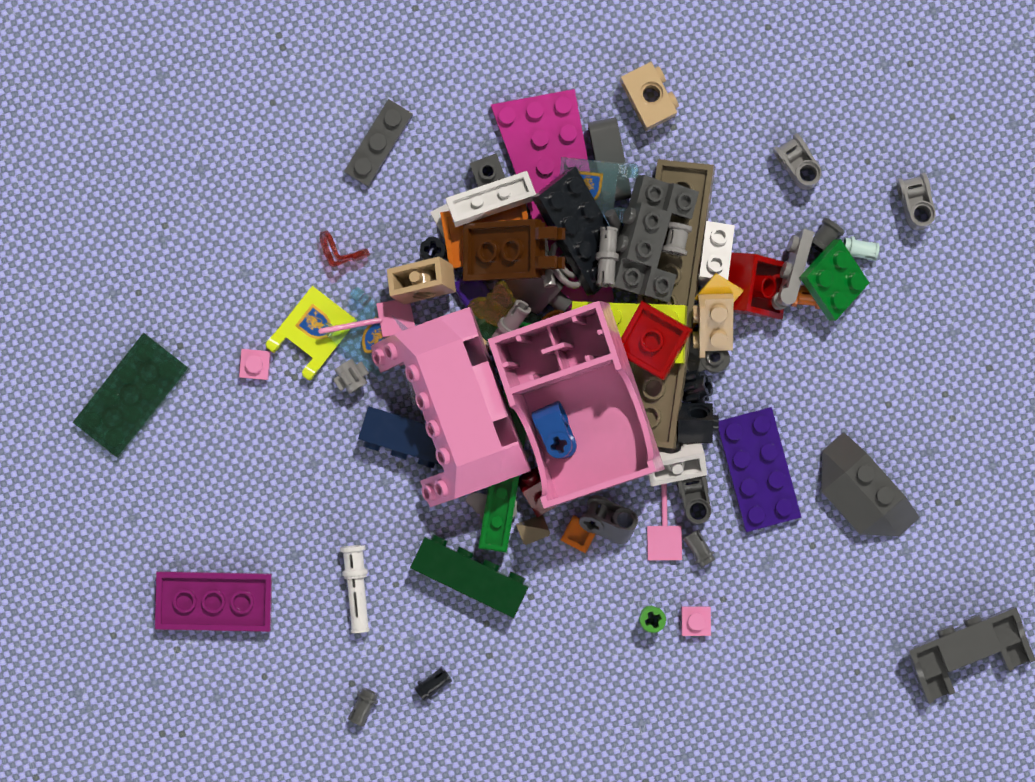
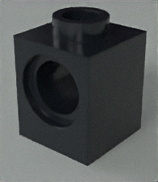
M682 403L678 413V443H713V432L719 431V415H713V403Z

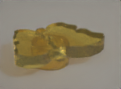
M500 280L495 284L492 293H488L486 297L474 298L469 302L467 308H472L474 315L479 319H485L487 323L498 327L497 323L502 317H506L516 299L513 297L508 284Z

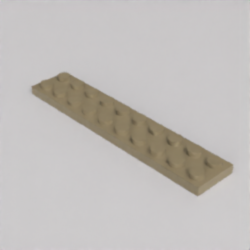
M658 159L655 179L699 191L692 219L687 220L671 215L670 222L692 227V232L688 233L685 248L688 251L687 256H677L661 251L657 269L677 275L670 302L665 303L638 295L637 304L644 301L648 304L686 305V326L693 329L692 309L697 301L695 297L698 294L699 287L698 274L701 265V251L705 223L709 217L716 167L710 164ZM667 229L663 246L666 245L669 229ZM692 333L685 345V364L674 363L665 380L629 362L658 448L673 450L676 448L678 413L682 406Z

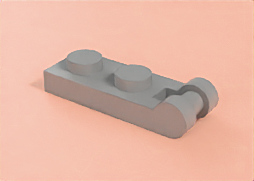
M802 229L797 234L792 235L788 242L787 251L790 253L788 261L784 262L780 271V278H783L780 290L771 299L772 306L777 310L785 309L797 299L801 284L799 277L805 270L815 233L813 231Z

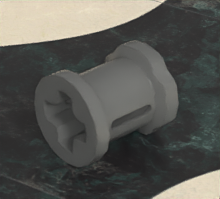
M823 218V225L813 237L811 244L821 253L834 239H837L838 236H843L845 233L840 226L828 218Z

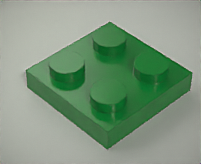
M834 239L799 277L828 321H836L870 283L841 239Z

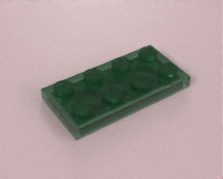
M143 332L72 423L119 458L190 368Z

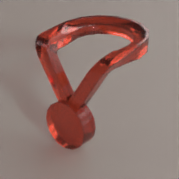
M327 230L320 232L321 247L331 267H337L351 260L353 262L370 256L368 249L340 256L331 234ZM327 240H328V242H329V245H330V247H331V250H332V253H333L335 259H337L338 261H334L333 256H332V254H331V252H330V249H329V247H328Z

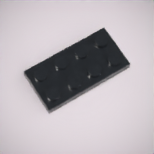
M575 166L565 170L534 195L532 199L547 226L565 228V240H556L588 296L594 295L603 288L596 285L598 274L596 253L599 252L600 227H606L607 230L609 225Z

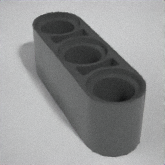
M616 117L588 122L596 171L603 173L601 188L603 203L631 198L630 182Z

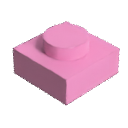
M242 349L239 377L269 380L271 351Z
M681 606V635L711 636V607Z

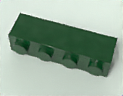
M435 534L431 538L424 537L410 569L512 618L515 617L529 588L528 585L524 584L526 578L511 571L507 576L498 571L499 565L487 559H484L483 563L472 559L474 553L460 546L457 551L447 547L448 541Z

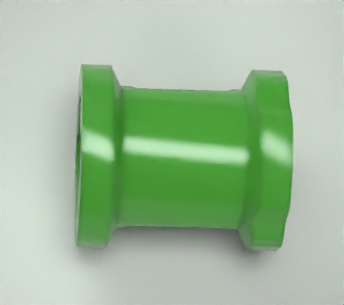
M651 605L642 609L639 621L644 630L656 633L664 628L666 616L660 608ZM649 612H653L654 615H660V618L656 620V626H652L650 623L645 624Z

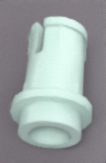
M854 236L844 238L843 243L852 257L876 261V258H878L879 243L855 240Z

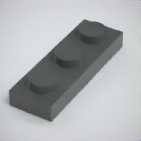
M388 99L344 170V173L369 187L411 120L413 113Z

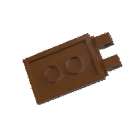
M540 219L464 224L463 281L542 278V275H545V269H565V257L545 256V240H565V228H557L556 226L545 227V222H542Z

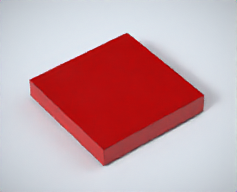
M641 301L621 340L630 362L665 380L693 329L648 303Z

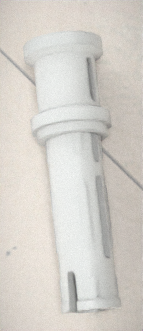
M365 545L340 547V552L343 553L345 568L342 571V576H344V579H347L351 633L370 631L364 577H367L368 569L364 567L363 551L366 550Z

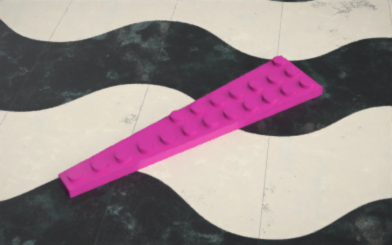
M575 89L491 104L516 174L524 171L528 172L536 194L570 167L576 166L578 170L590 171ZM534 201L527 203L531 218L540 219L542 222H545ZM548 240L549 251L551 245L555 243L556 240ZM560 247L557 248L555 253L557 257L563 253ZM565 264L566 268L573 272L570 264ZM577 277L568 279L571 282L579 281ZM564 285L561 289V292L571 301L615 303L611 287H603L594 295L588 296L582 286L574 289ZM572 303L568 306L566 312L572 310Z

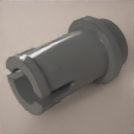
M699 529L683 538L696 559L695 564L698 563L702 568L716 560L713 555L715 552H711Z
M362 688L361 692H357L358 699L347 718L352 723L362 727L365 726L374 704H378V694L367 688Z

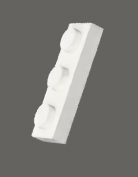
M524 171L447 197L446 203L454 225L458 227L532 202V197L536 195L528 172Z

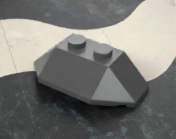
M841 433L822 450L821 492L859 534L900 536L920 518L906 496L874 460L846 433Z

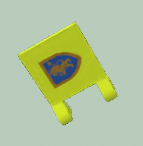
M311 286L277 331L266 342V348L275 353L286 338L313 358L302 371L303 377L310 381L351 329L320 334L318 330L320 328L357 322V320L314 286Z

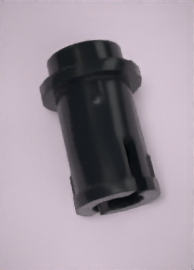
M441 666L424 681L421 682L419 680L415 690L423 701L427 699L432 700L433 695L448 683H451L452 679Z

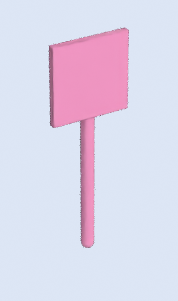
M397 300L376 303L379 318L320 328L318 332L325 334L380 323L382 337H387L415 326L411 303L402 304Z
M662 484V526H647L648 560H682V526H668L667 484Z

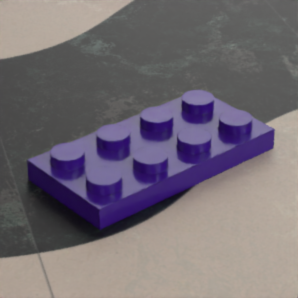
M772 407L720 420L718 433L745 532L802 518Z

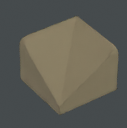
M543 515L538 518L535 516L516 524L522 542L525 545L550 536V531Z

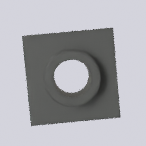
M497 153L470 163L478 187L506 178ZM485 167L493 169L494 172L491 176L483 175L482 171Z

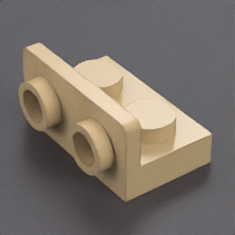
M733 294L698 295V305H693L692 309L693 323H698V331H693L692 341L693 349L698 348L699 358H705V351L733 350Z

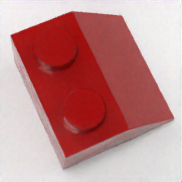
M731 252L728 281L743 289L741 295L734 302L733 312L782 320L784 309H775L771 304V299L780 290L783 279L780 278V271L784 262L758 254Z

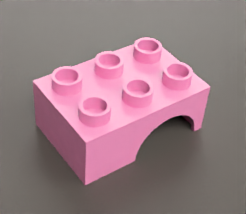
M596 301L488 339L509 405L519 416L536 458L542 485L540 499L544 509L665 470L609 303ZM556 401L562 404L577 443L574 455L566 459L554 458L549 455L531 415L532 412ZM559 439V445L556 446V449L564 452L563 447L567 445V442Z

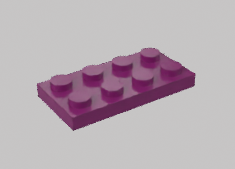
M156 572L155 629L271 631L272 573Z

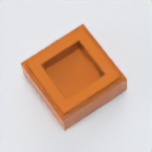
M573 515L560 540L586 554L596 534L584 530L579 524L580 518Z

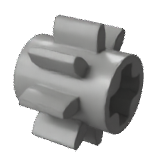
M350 359L335 369L338 376L333 381L340 391L346 388L348 393L351 394L368 383L364 376L368 375L369 372L362 362L356 364L353 359Z

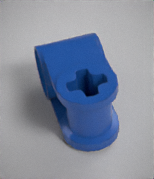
M556 401L532 412L533 422L542 437L549 455L562 459L570 458L574 455L577 443L562 404ZM559 439L567 442V445L563 447L564 452L556 449V446L559 445Z

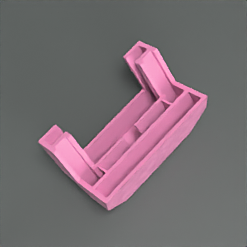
M468 307L393 334L371 346L372 359L374 364L378 366L380 373L397 365H405L406 377L412 383L416 394V404L422 410L426 421V431L435 445L436 458L439 464L442 465L444 472L420 481L422 495L430 507L531 471L472 308Z

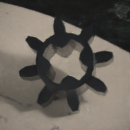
M699 370L687 372L682 401L687 403H705V401H709L708 396L713 394V385L709 376H700Z

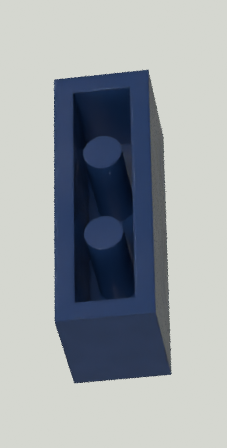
M368 406L358 439L364 441L363 447L379 451L382 446L391 449L390 455L404 460L407 459L408 455L419 458L417 464L433 469L435 463L439 464L436 458L435 445L432 438L428 435L424 423Z

